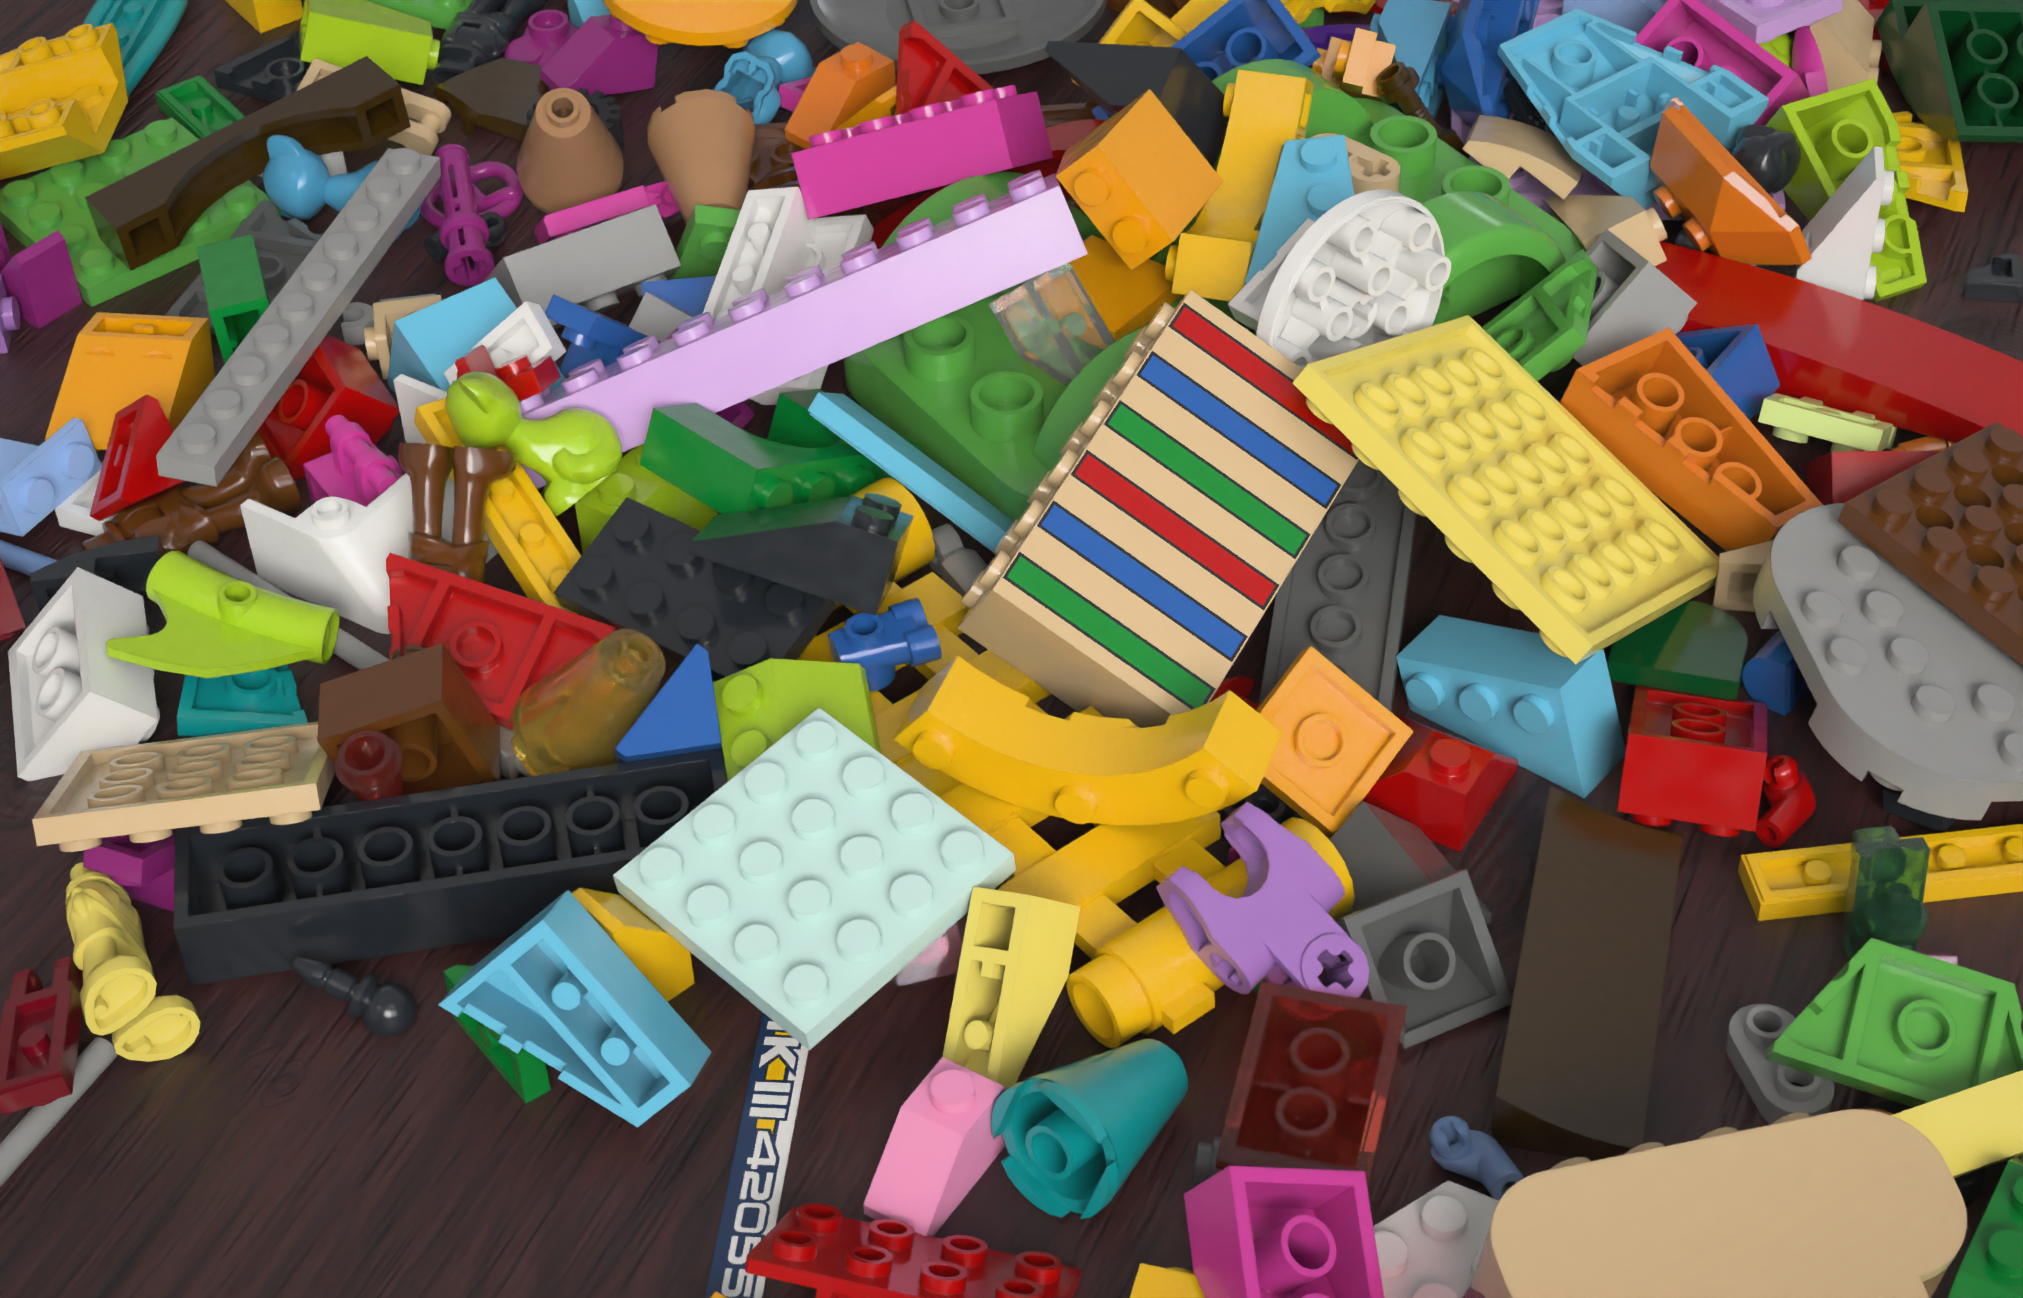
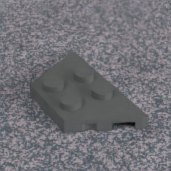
M262 200L229 239L253 234L272 303L322 235L310 232L308 226L296 218L286 222L278 217L275 204ZM200 273L164 316L209 318L210 334H215L208 310L202 274Z

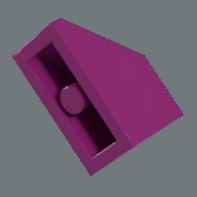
M611 13L592 16L541 69L540 79L551 90L557 88H569L576 91L588 89V95H592L596 90L604 92V95L651 89L655 85L658 44L651 43L646 39L644 33L633 29L620 19L612 16Z

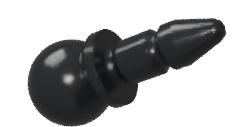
M300 956L294 957L291 960L292 969L309 986L315 989L321 988L325 994L343 1003L349 1002L346 1017L352 1020L361 1017L366 1028L377 1036L392 1037L400 1035L410 1029L416 1021L418 1006L415 996L407 987L399 983L385 982L379 984L377 976L370 972L360 983L355 976L339 968L333 969L331 964L323 960Z

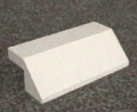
M799 187L748 190L703 313L710 312L713 320L728 314V310L733 307L731 302L743 295L761 288L765 289L767 296L784 290L783 287L788 284L786 279L801 270L819 265L824 273L840 266L839 263L843 260L841 256L843 253L870 242L874 229L866 214L820 217L808 220ZM828 365L749 399L762 405H776L779 393L820 389Z

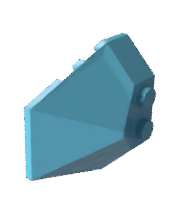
M1578 8L1500 44L1497 54L1570 157L1619 195L1632 196L1643 208L1657 202L1652 192L1659 188L1650 169V162L1662 112L1667 101L1677 96L1727 151L1735 146L1738 132L1747 125H1754L1767 108L1769 98L1729 70L1717 65H1713L1710 68V72L1681 61L1682 51L1668 45L1663 53L1635 42L1636 32Z

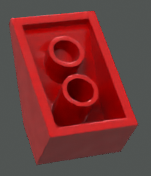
M1636 685L1617 812L1630 813V818L1633 821L1648 826H1668L1671 824V820L1698 823V828L1701 831L1716 836L1733 837L1739 835L1740 830L1755 832L1767 759V703L1741 699L1732 701Z

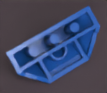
M1460 0L1456 15L1449 16L1447 23L1448 45L1446 52L1440 53L1437 58L1436 77L1439 85H1445L1450 107L1470 127H1472L1480 115L1510 118L1511 108L1505 98L1504 88L1514 77L1497 54L1500 44L1533 28L1540 0Z

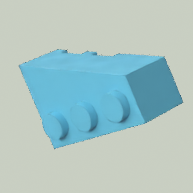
M1345 134L1285 141L1245 285L1259 270L1263 271L1277 256L1276 252L1308 218L1316 222L1332 207L1354 195Z
M1439 615L1396 656L1411 711L1482 747L1517 759L1519 766L1584 799L1625 757L1626 749L1604 649L1575 665L1569 658L1562 657L1553 652L1543 642L1539 633Z
M569 890L565 891L466 972L439 1003V1006L459 1017L464 1012L500 1034L501 1038L498 1042L517 1054L521 1049H524L561 1072L558 1077L559 1080L637 1128L689 1088L711 1054L710 1049Z

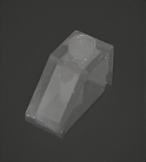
M1069 262L1031 278L988 304L1018 356L1066 386L1098 354L1115 342Z

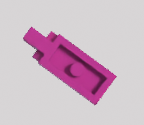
M662 181L646 187L643 185L546 215L535 226L534 233L540 245L656 204L663 221L679 214L680 211L666 182Z

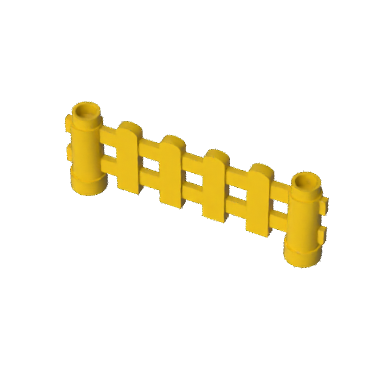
M891 477L881 478L849 495L864 499L866 493L883 495L898 501L902 505L901 512L914 516L892 587L876 615L888 612V606L914 598L919 599L928 623L934 627L938 636L942 658L915 666V668L930 680L955 657L960 656L976 669L999 683L1030 697L1026 707L1047 714L1036 703L1051 695L1050 692L991 651L987 650L978 655L957 637L964 633L957 627L970 609L960 602L963 597L934 572L929 573L903 589L896 584L929 565L935 556V543L931 527L914 496L901 483ZM835 602L836 607L834 610L843 606V604ZM844 605L855 615L859 613H868ZM847 620L819 636L815 635L798 660L835 662L831 655L828 634L845 628ZM909 663L895 666L896 671L908 665ZM921 689L895 704H892L878 690L870 692L881 754L1014 853L1016 871L1005 879L1007 882L998 890L1027 894L1081 906L1074 943L1092 961L1068 976L1066 986L1069 999L1077 1016L1097 1041L1108 1048H1117L1138 1033L1148 1035L1162 1025L1172 1034H1175L1215 1008L1214 991L1223 986L1224 983L1191 950L1181 928L1166 906L1137 924L1116 904L1154 880L1161 883L1170 873H1173L1181 866L1198 873L1211 887L1222 895L1241 898L1246 890L1248 878L1245 863L1241 857L1225 867L1205 850L1206 847L1221 838L1219 813L1213 812L1205 816L1180 822L1156 825H1107L1092 823L1095 826L1094 829L1056 851L1031 829L1032 826L1050 815L1005 802L980 792L940 770L930 769L922 765L913 753L893 740ZM1092 706L1079 712L1104 717ZM1291 817L1280 824L1289 832L1308 842L1340 878L1344 886L1345 895L1328 914L1336 920L1350 911L1355 899L1353 881L1343 858L1333 843L1317 827L1304 819Z

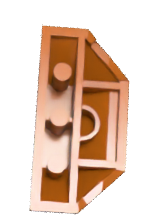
M1677 96L1667 101L1662 112L1650 162V169L1659 186L1652 193L1661 209L1670 219L1679 215L1685 221L1682 227L1693 245L1701 252L1709 248L1717 256L1749 265H1803L1812 259L1801 229L1794 219L1777 204Z

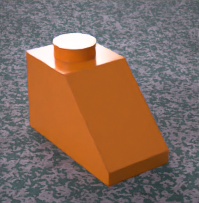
M856 42L820 62L784 129L785 138L804 149L811 148L809 137L837 130V127L873 100L896 86L894 60L860 42Z

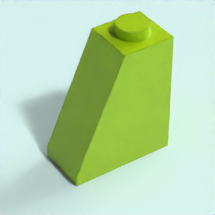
M305 0L299 29L301 61L312 63L314 58L344 68L367 56L393 79L420 85L424 83L426 69L434 70L437 65L440 40L433 39L431 22L366 0Z

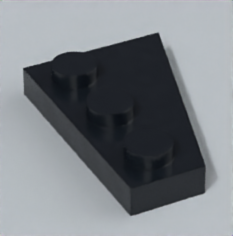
M295 30L215 69L214 75L217 88L274 103L296 92L312 63L300 60L299 31Z

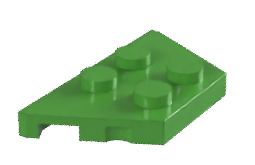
M1581 249L1482 328L1536 381L1549 372L1560 370L1571 361L1575 352L1586 344L1598 271L1597 266L1586 252Z
M1870 938L1767 1049L1765 1059L1901 1104L1916 1107L2023 1070V1034L2021 1031L2023 1014L2015 984Z

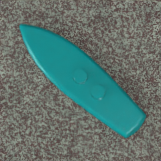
M97 0L89 11L83 24H91L93 27H98L113 22L117 30L127 96L132 93L167 44L179 24L189 0Z

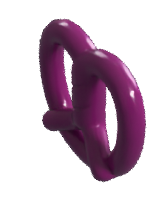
M498 161L480 162L470 167L477 214L495 212L501 215L503 219L510 216L519 207L524 195L517 172L509 165ZM496 177L504 181L507 187L486 196L474 183L484 178ZM436 182L420 207V212L424 219L440 229L445 219V213L435 207V203L441 199L440 182Z

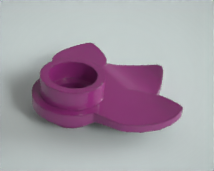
M539 11L528 19L525 35L508 44L505 58L544 67L580 27H574L568 21V16L562 11Z

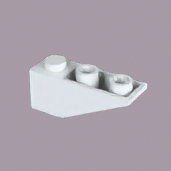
M1874 146L1802 230L1812 259L1803 265H1792L1790 277L1861 300L1873 299L1876 285V266L1869 264L1872 253L1882 252L1885 237V219L1878 218L1880 205H1891L1894 188V171L1884 170L1883 147Z

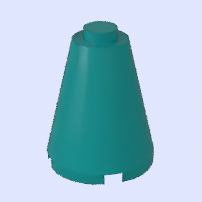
M1142 1039L1015 1083L998 1097L991 1115L993 1139L1002 1134L1009 1156L1001 1161L1007 1176L1026 1199L1049 1215L1062 1218L1069 1212L1082 1214L1080 1219L1092 1217L1112 1200L1186 1096L1188 1078L1184 1064L1178 1054L1162 1042L1154 1039Z

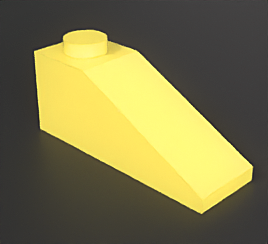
M980 887L972 888L943 1051L944 1058L1005 1086V1091L1016 1083L1068 979L1081 906L1027 894Z

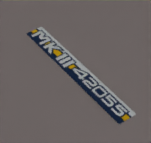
M762 1013L705 1298H710L716 1291L727 1298H762L766 1277L745 1272L746 1257L776 1225L808 1055L807 1048L764 1013Z

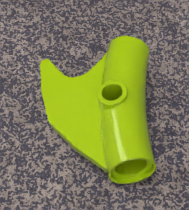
M171 551L156 562L146 584L148 598L159 605L166 619L165 627L160 632L152 635L113 638L106 642V653L109 657L155 670L202 678H214L266 670L303 660L325 665L329 662L335 649L340 616L336 608L272 592L211 568L180 551Z

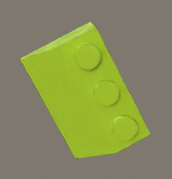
M770 658L713 682L727 781L731 780L818 708H821L881 754L866 670L858 663Z

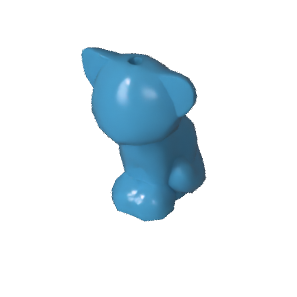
M770 30L749 39L748 43L743 46V52L732 54L725 65L724 78L714 88L715 91L727 92L736 97L737 105L741 106L745 111L748 108L752 113L754 124L770 123L781 105V95L778 92L780 84L812 77L816 70L806 45L793 33L781 30Z
M273 135L267 139L270 159L264 169L262 178L267 197L279 207L280 215L304 221L310 220L317 215L326 204L340 213L378 161L368 163L355 172L330 176L326 165L319 155L304 149L300 142L292 137ZM421 204L396 239L399 238L404 229H408L417 221L421 213Z

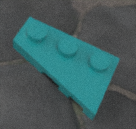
M287 664L261 671L214 678L185 675L177 713L178 735L199 737L308 723L305 711L301 710L297 698V686L292 670L288 669Z

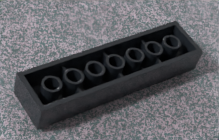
M718 748L321 807V810L312 811L311 818L294 824L275 825L270 823L269 817L242 820L241 827L216 834L201 833L199 826L175 829L174 931L190 984L197 985L293 970L291 960L298 956L319 959L333 964L509 937L567 890L573 893L579 888L621 895L617 890L613 875L727 783L722 749Z

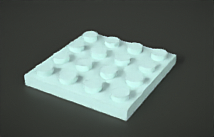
M818 708L617 871L613 877L617 890L622 896L805 1048L811 1050L968 913L973 887L995 889L1016 871L1014 853L821 708Z

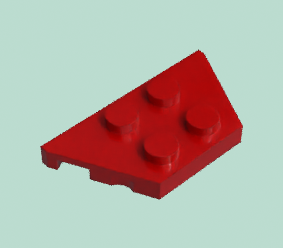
M913 20L902 25L899 30L895 116L908 113L909 110L940 102L945 103L961 99V96L993 89L992 86L918 22Z
M389 553L386 559V572L389 577L390 606H387L388 630L391 634L392 647L389 651V661L393 652L398 648H401L405 656L407 652L406 645H420L424 648H429L443 643L499 726L513 730L612 649L618 640L614 626L393 553Z

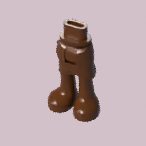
M256 432L217 487L198 484L183 489L178 485L162 495L122 511L113 518V521L109 520L102 523L104 533L82 542L81 547L84 552L112 543L159 535L164 554L171 551H180L186 554L191 545L196 541L202 540L208 544H214L218 541L219 533L245 527L240 505L248 498L290 516L301 510V497L293 477L284 462L278 456L271 459L267 447L258 432Z
M399 443V464L410 477L412 491L413 530L408 533V559L485 583V565L489 541H483L486 502L490 487L494 483L513 475L516 469L517 454L474 447L454 446L452 448L435 444ZM453 470L454 514L451 542L442 538L441 533L445 486Z

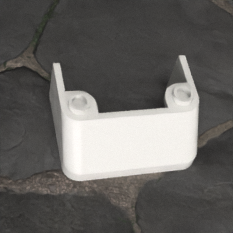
M400 374L393 381L406 443L427 444L414 424L416 407L446 398L447 392ZM407 473L367 507L340 497H325L316 501L298 517L293 518L249 498L240 505L259 577L276 588L305 601L336 608L339 611V616L375 632L390 634L387 606H390L389 577L386 572V559L389 553L408 558V533L413 530L411 480ZM448 477L443 502L441 537L452 542L454 484L450 477ZM484 531L483 541H489L487 563L498 551Z

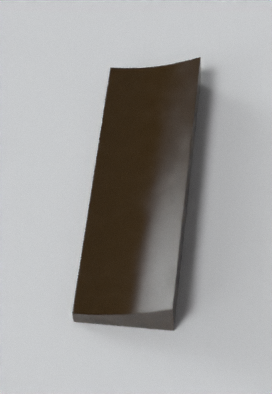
M1551 785L1498 1079L1491 1137L1503 1146L1573 1158L1584 1157L1590 1161L1624 1155L1634 1147L1643 1144L1683 834L1661 831L1619 819L1592 808Z

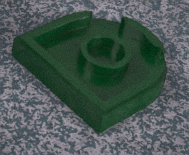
M1688 600L1613 643L1607 666L1610 680L1737 701L1746 659L1747 634L1743 626L1725 611L1705 603Z

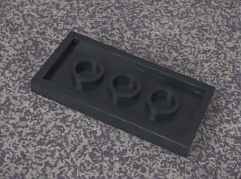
M628 497L625 498L553 592L560 606L578 615L614 626L617 634L680 665L695 645L699 644L708 651L712 680L715 682L770 658L798 660L836 607L834 601L688 554L691 542L701 531Z

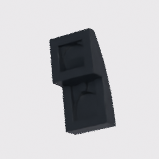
M160 536L137 538L93 548L51 563L31 573L30 582L40 612L77 567L143 596V600H151L146 593L147 579L156 562L165 555Z

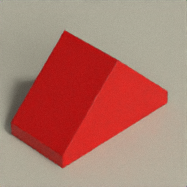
M146 394L115 414L89 517L102 521L136 504L162 495L168 490H172L186 482L158 475L156 455L174 431L156 398Z

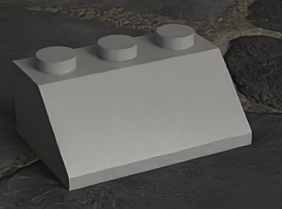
M654 204L506 256L483 282L495 277L516 308L520 307L525 301L540 304L545 313L554 294L597 313H602L620 304L617 298L620 295L636 290L638 297H643L641 282L667 280L681 266V263L658 208ZM548 318L554 330L564 326Z

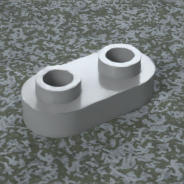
M1752 1004L1739 1009L1732 1016L1726 1039V1052L1762 1117L1772 1124L1781 1117L1793 1113L1803 1112L1811 1117L1830 1113L1835 1092L1833 1081L1765 1059L1767 1049L1796 1018L1788 1011L1774 1005ZM1790 1083H1797L1804 1087H1797Z

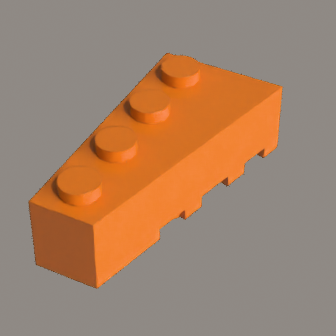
M1669 327L1576 369L1560 402L1573 417L1651 492L1727 552L1774 540L1780 529L1790 519L1808 509L1823 505Z

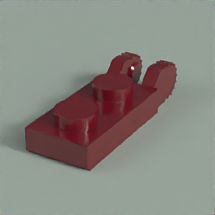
M73 955L56 960L52 987L44 989L39 975L32 968L14 973L10 998L4 1001L0 1026V1112L2 1115L32 1106H44L58 1098L71 1095L73 1092L82 1017L80 992L83 987V971L75 965Z

